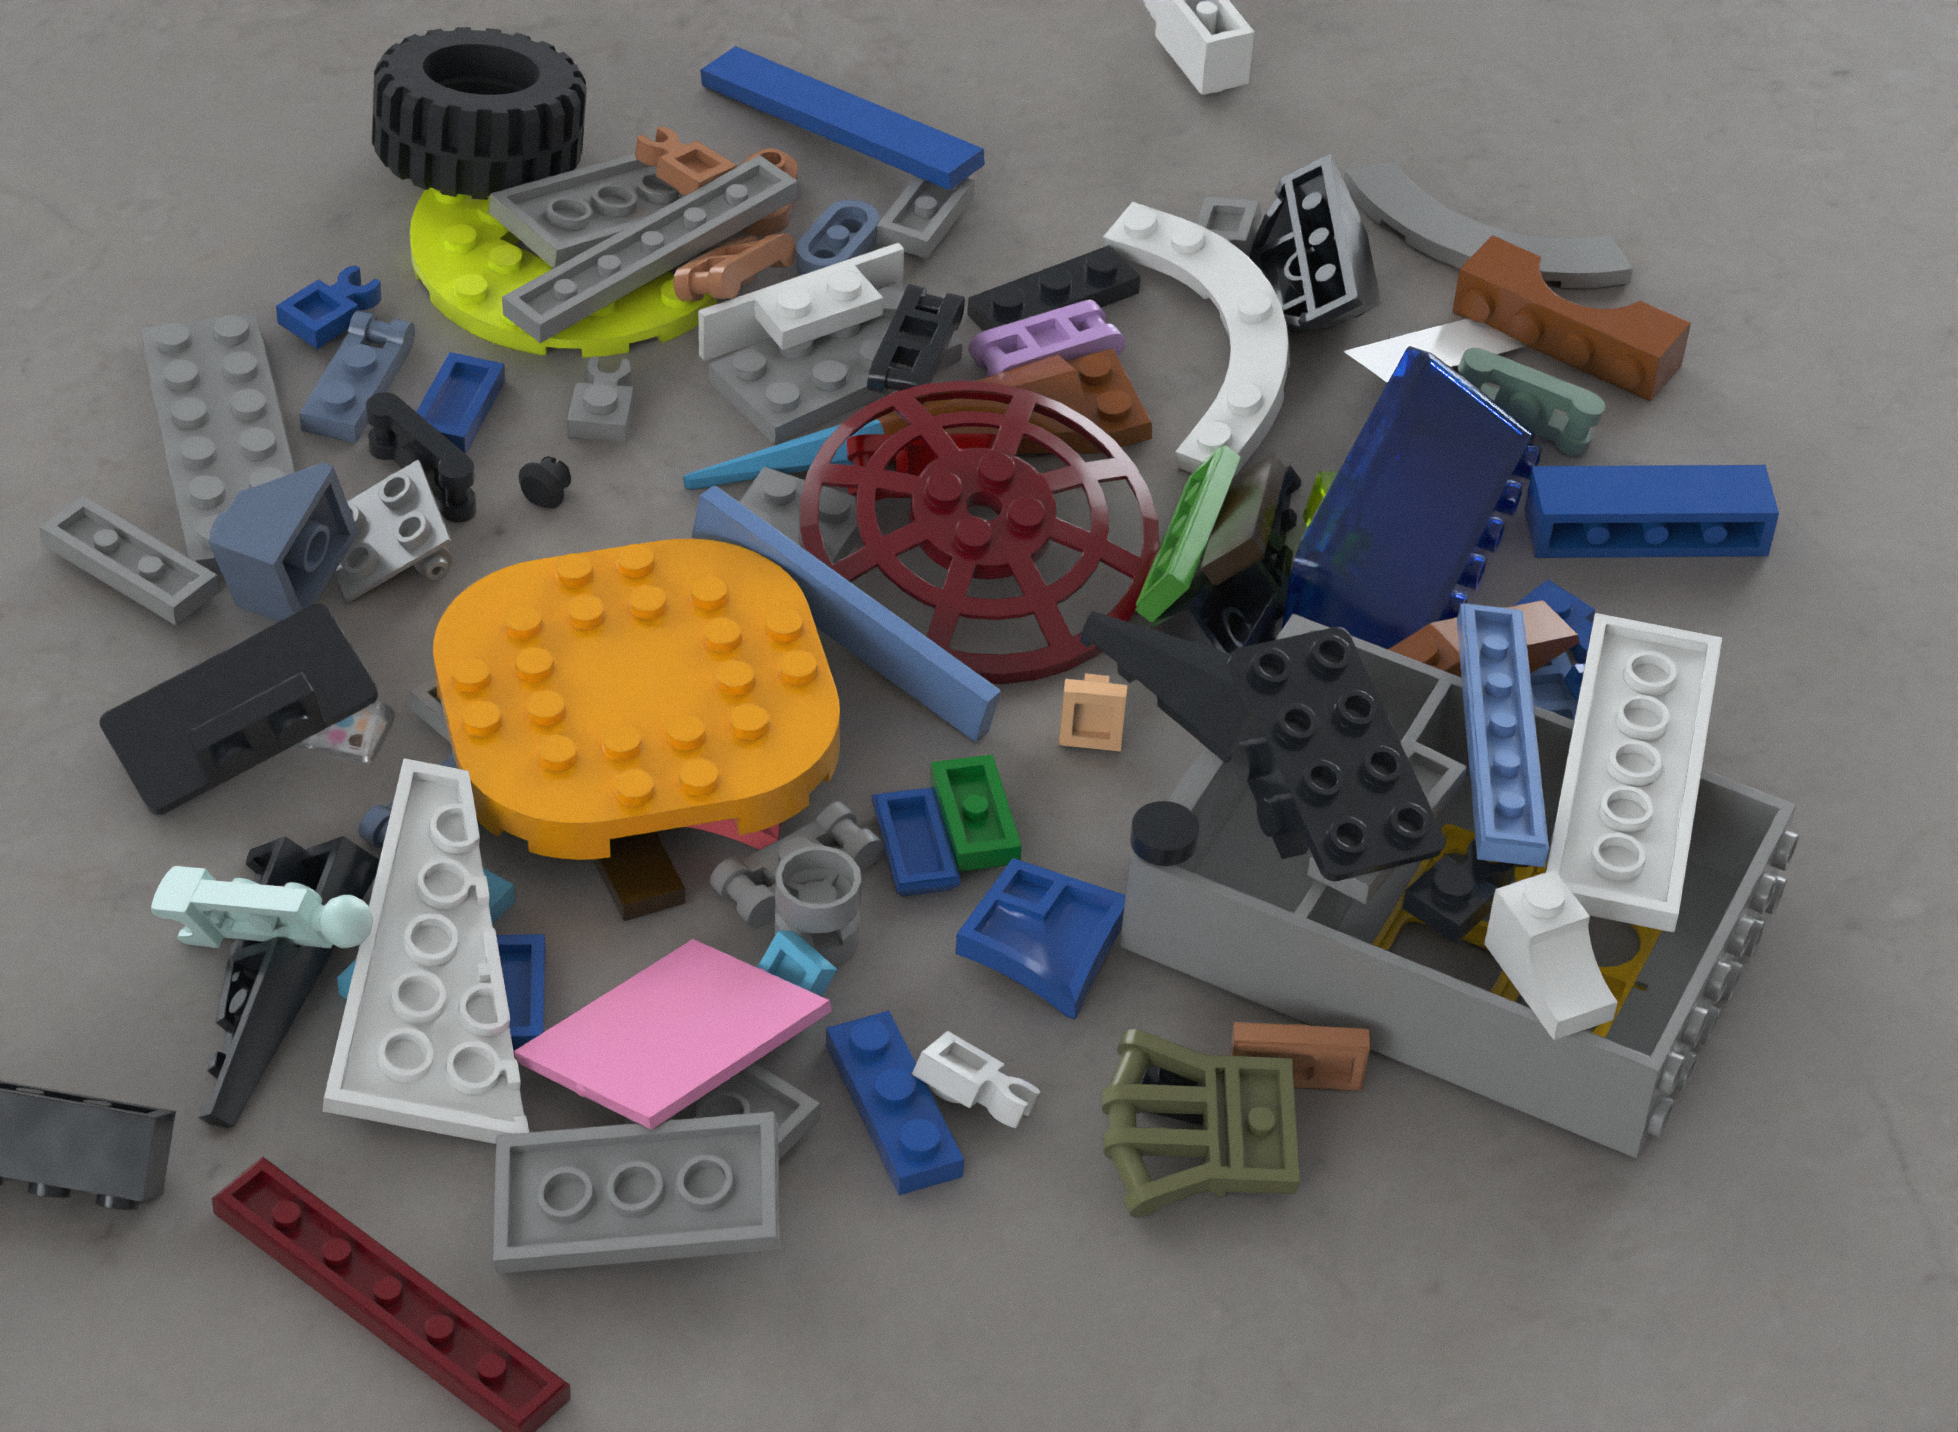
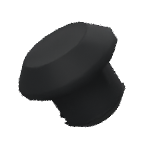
M549 456L544 457L540 463H526L520 469L518 476L520 487L525 497L533 504L544 508H557L564 499L563 489L567 488L571 483V474L568 466L560 460L556 463V458Z

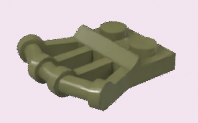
M1130 1029L1123 1033L1117 1047L1118 1053L1121 1056L1110 1085L1101 1092L1102 1111L1109 1115V1130L1103 1135V1152L1107 1158L1113 1160L1125 1186L1127 1194L1124 1197V1203L1131 1217L1140 1218L1150 1215L1168 1203L1204 1191H1211L1220 1197H1225L1227 1192L1296 1193L1300 1184L1292 1058L1204 1055L1145 1031ZM1154 1065L1201 1084V1087L1140 1084L1146 1067ZM1140 1112L1203 1115V1130L1137 1127L1136 1114ZM1141 1156L1205 1158V1164L1152 1181Z

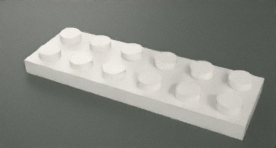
M1595 613L1546 872L1556 870L1590 916L1673 933L1675 931L1682 897L1722 637Z

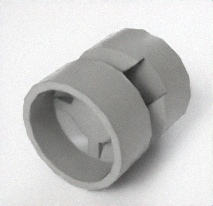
M824 845L805 846L790 852L783 858L775 872L776 908L774 911V937L778 930L795 931L834 967L840 966L854 955L859 944L861 874L860 868L851 856L839 849Z

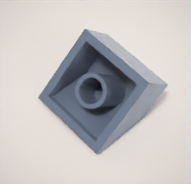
M322 462L238 492L228 510L220 513L215 519L208 542L236 606L280 622L317 603L359 532L334 466Z

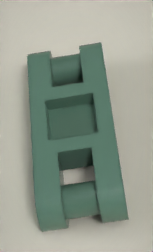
M1470 348L1463 353L1458 366L1461 377L1454 379L1447 394L1448 404L1458 412L1473 413L1478 411L1552 440L1561 452L1571 456L1585 454L1593 436L1590 428L1600 422L1605 410V403L1599 395L1481 348ZM1491 382L1493 384L1500 386V389L1489 386L1485 383ZM1554 409L1564 411L1568 416L1555 412Z

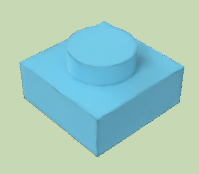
M784 930L777 931L757 968H762L770 974L819 996H823L838 970L795 931Z

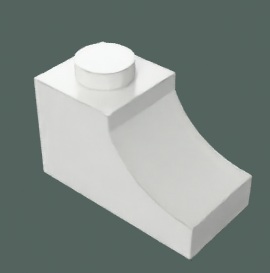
M1556 870L1495 889L1484 943L1553 1040L1612 1021L1618 1003L1608 988L1593 953L1588 929L1590 916Z

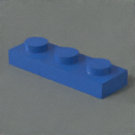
M890 1011L827 1027L826 1047L898 1195L963 1177L964 1158L928 1086L924 1081L912 1075L916 1063Z

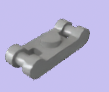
M835 802L825 807L818 815L816 821L742 860L737 857L725 859L712 872L710 884L725 900L734 899L737 903V913L751 927L758 928L774 920L776 908L775 872L780 861L790 852L805 846L824 845L832 847L839 843L843 847L839 850L853 858L861 873L872 867L880 859L884 851V843L871 830L860 829L856 825V815L845 804Z

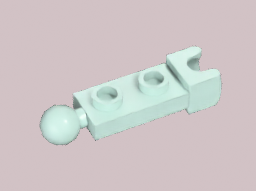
M173 866L167 872L157 888L151 905V913L162 919L175 920L185 925L177 936L180 942L186 945L219 948L224 937L263 942L278 936L292 945L331 948L332 945L340 948H350L362 944L370 935L373 924V917L369 906L365 901L353 895H341L332 898L323 906L321 904L322 898L317 892L299 883L290 882L281 887L260 885L245 878H234L232 882L216 881L205 868Z

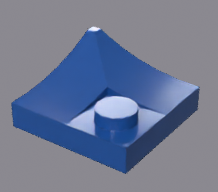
M1012 858L957 932L956 954L983 964L1015 980L1042 997L1066 1017L1075 1019L1104 959L1122 930L1125 895Z

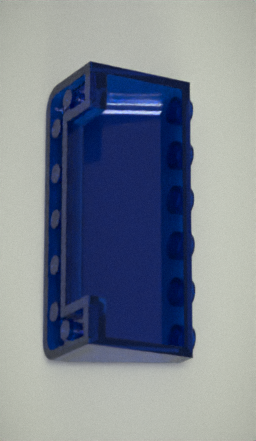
M1408 346L1301 539L1291 569L1282 629L1292 614H1295L1329 628L1341 627L1353 637L1388 650L1430 623L1457 618L1460 605L1468 603L1469 594L1465 593L1467 588L1477 590L1481 583L1488 556L1484 555L1485 552L1495 553L1500 545L1506 526V519L1503 518L1504 514L1514 516L1518 509L1524 490V483L1521 482L1522 478L1530 480L1532 466H1538L1542 447L1534 445L1535 432L1436 355Z

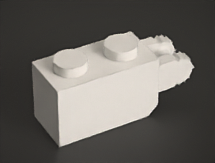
M1143 0L1147 11H1150V15L1156 21V38L1201 95L1217 93L1225 89L1249 84L1255 32L1229 0Z

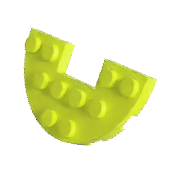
M429 188L422 193L413 212L410 225L412 267L416 279H421L429 291L431 303L445 317L477 337L500 346L538 355H546L548 347L582 349V358L629 353L630 343L656 336L663 343L698 326V310L717 304V299L713 298L711 294H704V297L697 301L679 300L673 285L675 274L668 271L540 343L503 315L502 297L553 268L539 256L514 245L519 239L488 213L490 196H488V200L472 199L470 195L461 194L453 197L441 194L440 190Z

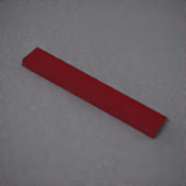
M261 1157L212 1197L213 1213L502 1432H535L571 1399L569 1383L266 1158Z

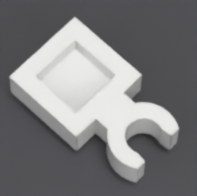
M946 1031L921 1052L912 1072V1075L929 1084L931 1090L938 1097L948 1102L961 1103L968 1108H971L978 1102L987 1107L989 1113L995 1119L1012 1128H1016L1019 1125L1023 1114L1029 1116L1032 1113L1041 1093L1031 1083L1001 1073L1005 1065L1004 1063L949 1031Z

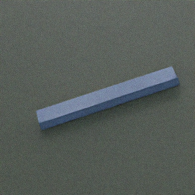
M713 485L700 495L692 538L738 545L770 559L785 570L799 585L808 602L815 626L975 743L989 732L1001 693L1000 689L720 488Z
M1461 604L1457 618V631L1477 859L1544 867L1549 844L1523 611L1516 609Z

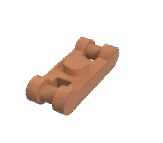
M788 233L771 234L761 240H758L754 235L735 237L679 267L675 272L673 280L675 294L681 301L701 300L704 294H711L715 299L735 298L739 293L740 287L755 282L754 274L769 266L772 268L790 267L795 260L796 254L794 240Z

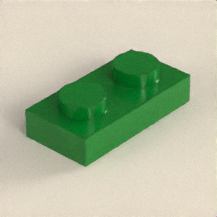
M993 754L931 762L930 782L936 791L958 872L1007 866L1012 858L1021 860L1022 845Z

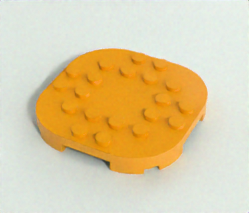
M669 539L582 553H570L518 563L495 571L466 588L447 607L436 628L433 640V658L438 699H441L457 769L469 771L477 821L496 837L503 831H506L520 839L528 840V852L559 859L587 860L611 857L610 839L734 819L739 836L758 832L788 820L809 806V793L822 780L830 782L835 772L840 751L839 697L808 602L799 585L785 570L770 559L744 547L708 539Z

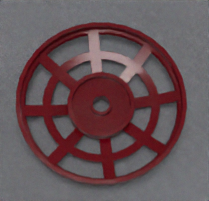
M950 381L924 384L894 392L866 405L841 423L820 447L807 472L799 505V542L803 549L849 582L878 567L883 575L901 591L924 605L935 608L926 637L991 684H1008L1042 679L1066 672L1099 655L1102 650L1095 644L1087 648L1080 642L1081 633L1073 637L1071 636L1057 605L1081 589L1096 571L1099 563L1102 562L1132 579L1128 590L1106 615L1132 623L1139 614L1135 611L1137 607L1136 602L1160 549L1159 523L1151 493L1136 465L1113 438L1090 419L1058 401L1029 390L991 382ZM949 399L991 400L1010 405L1005 415L993 412L963 411L932 416L920 403ZM895 411L909 425L886 440L872 455L866 467L830 464L838 448L846 439L868 423ZM1033 411L1052 418L1082 435L1105 454L1108 459L1085 462L1076 451L1060 438L1037 425L1029 423ZM976 426L999 429L992 449H959L945 429ZM1023 436L1050 450L1067 467L1040 474L1033 466L1016 456ZM920 438L936 457L919 476L885 470L886 466L901 450ZM1126 479L1138 501L1142 515L1143 545L1140 557L1107 540L1109 532L1108 507L1099 483ZM822 485L858 488L856 495V521L864 547L835 564H832L825 549L819 525V496ZM1082 487L1090 509L1091 530H1085L1056 518L1057 509L1053 494ZM876 491L911 498L909 510L910 524L883 536L875 513ZM974 506H986L994 510L998 517L986 521L980 517L972 516L968 509ZM1051 541L1082 553L1070 571L1048 586L1035 565L1044 555ZM919 546L930 559L948 570L943 587L934 586L914 574L899 561L897 556ZM1013 576L1023 593L1022 596L1001 599L966 596L972 578L990 580ZM1034 614L1048 644L1047 647L1034 651L1008 654L968 653L949 648L959 616L970 619L1005 620Z

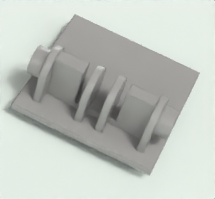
M419 460L347 501L359 532L335 571L343 597L347 603L412 565L420 574L427 576L431 580H440L447 576L452 564V556L446 545L452 543V540Z

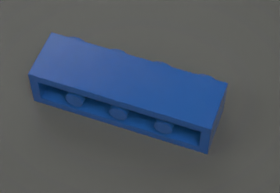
M1766 465L1532 466L1524 508L1535 558L1769 556L1779 516Z

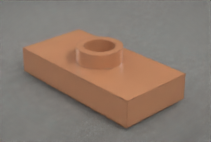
M1234 1022L1229 1056L1292 1058L1294 1087L1360 1091L1363 1090L1370 1051L1369 1029Z

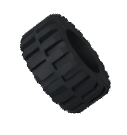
M456 27L454 31L435 29L427 31L423 36L414 34L404 38L400 44H393L376 64L374 70L372 145L385 167H389L392 173L402 180L411 179L414 186L425 190L429 188L440 190L441 194L453 197L461 194L470 195L472 199L488 200L490 193L573 171L577 167L583 148L587 94L586 80L577 64L565 52L557 53L553 45L544 41L539 43L532 41L530 36L520 33L511 35L501 33L499 29L486 28V31L471 30V27Z

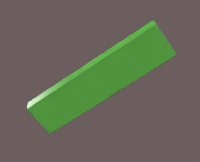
M1227 445L1220 446L1188 477L1160 544V549L1136 602L1137 607L1135 611L1151 623L1190 587L1241 459Z

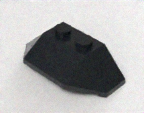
M1328 154L1282 177L1274 192L1277 198L1264 215L1249 257L1260 268L1272 285L1281 303L1287 330L1333 328L1349 319L1359 317L1368 310L1380 305L1381 299L1367 231L1332 156Z

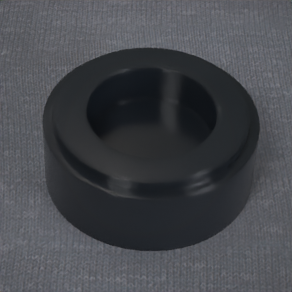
M1170 801L1148 803L1138 809L1133 816L1130 835L1131 847L1136 855L1148 863L1158 866L1181 864L1191 858L1196 851L1199 832L1198 820L1188 808Z

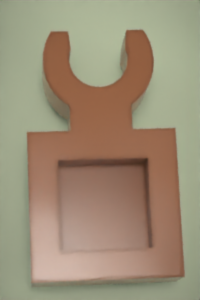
M663 126L657 128L655 142L644 135L637 136L635 157L646 165L657 167L656 177L676 188L684 196L737 168L736 164L697 140L687 145L681 143L679 136L673 130Z

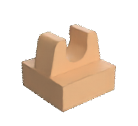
M1086 673L1084 681L1065 679L1058 745L1121 752L1128 685L1109 683L1110 676Z

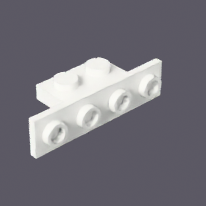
M898 242L698 310L699 356L703 361L753 345L769 337H772L778 346L784 350L883 316V297L876 289L894 281L903 288L904 248Z

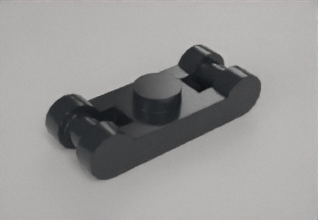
M908 284L872 361L867 389L886 394L888 389L901 391L932 383L954 330H958L962 321L965 297L946 293L944 298L927 294L925 287ZM897 363L907 365L909 367H913V369L908 370L895 366Z
M383 392L369 397L366 402L367 421L373 426L368 433L369 452L371 455L381 460H393L399 465L400 469L419 460L434 496L440 501L442 516L446 520L455 523L465 522L473 518L476 514V495L470 488L475 482L474 462L398 396Z

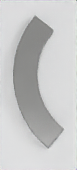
M1396 161L1345 170L1344 182L1350 195L1370 218L1380 226L1387 223L1390 227L1406 236L1405 243L1438 261L1460 269L1494 235L1541 256L1540 273L1543 280L1560 281V288H1602L1630 284L1633 268L1611 235L1582 238L1543 237L1507 231L1465 217L1431 198L1405 175Z

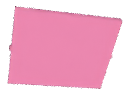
M692 939L516 1049L514 1056L518 1064L576 1092L581 1097H586L652 1130L832 1012L830 1000L770 974L762 968H757Z

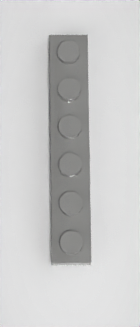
M759 155L502 297L503 315L541 343L796 200L798 181Z

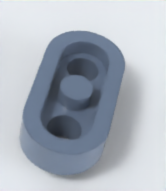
M842 200L831 204L797 243L796 268L798 272L804 275L868 253L876 243L877 224L879 223L878 211L872 205L859 200Z

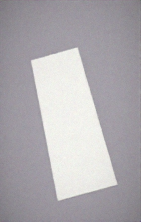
M1467 318L1343 352L1388 384L1457 366L1461 361L1463 353L1470 348H1481L1494 354H1501L1526 347L1527 345L1483 322H1475Z

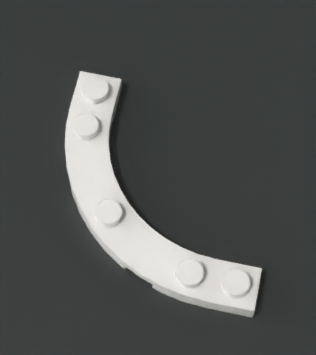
M1132 202L1103 236L1105 246L1110 245L1125 260L1155 269L1179 280L1201 295L1204 300L1210 298L1220 312L1221 321L1230 340V360L1224 383L1206 414L1175 451L1177 466L1179 469L1193 473L1220 446L1227 445L1241 457L1234 474L1236 476L1271 429L1284 400L1283 388L1287 378L1288 367H1290V349L1287 325L1281 303L1272 285L1260 268L1244 252L1228 240L1203 226L1183 218Z

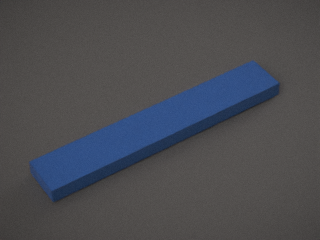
M733 47L700 69L702 86L947 190H951L985 165L984 148L740 47Z

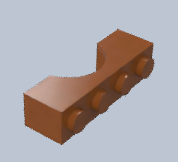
M1492 235L1459 269L1453 313L1475 322H1483L1526 344L1530 348L1650 402L1682 366L1691 322L1641 300L1628 306L1613 309L1590 308L1567 301L1553 292L1544 282L1540 273L1541 256Z

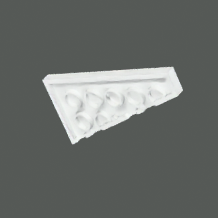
M403 759L369 903L373 917L370 935L359 946L326 1086L322 1112L496 1144V1135L529 1133L527 1116L523 1112L520 1094L521 1080L518 1062L514 1058L509 1028L510 1014L496 931L492 927L489 909L490 895L487 877L483 873L479 849L480 836L470 776L467 770Z

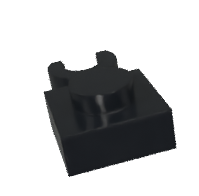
M1473 839L1467 847L1465 861L1462 864L1445 854L1405 890L1402 909L1457 943L1491 912L1495 889L1511 884L1517 864L1504 862L1490 863L1477 859L1476 839Z

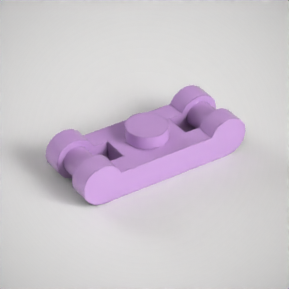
M1085 300L983 331L972 339L968 351L980 367L988 368L987 377L1057 354L1067 361L1113 348L1118 356L1123 351L1126 340L1115 325L1106 324V314L1095 301Z

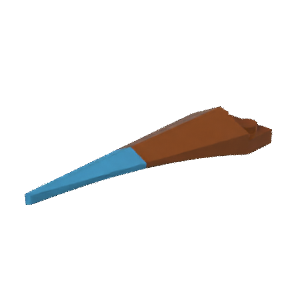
M1113 348L1067 361L1057 354L975 381L1021 388L1058 401L1090 419L1113 438L1120 447L1152 439V421ZM949 399L920 403L932 416L963 411L993 412L1005 415L1010 405L991 400ZM893 411L868 423L852 436L896 434L909 425ZM1033 411L1029 423L1037 425L1057 436L1078 454L1102 453L1082 435L1052 418ZM839 425L688 473L683 476L684 487L694 490L713 485L756 479L763 467L785 474L808 471L820 447ZM967 426L945 429L947 433H992L998 435L999 429ZM1023 436L1017 454L1052 452ZM846 441L838 448L830 464L853 465V462L847 459Z

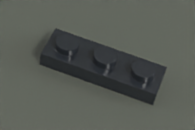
M1108 245L968 297L967 315L982 331H986L1085 300L1095 301L1102 308L1139 294L1140 275Z

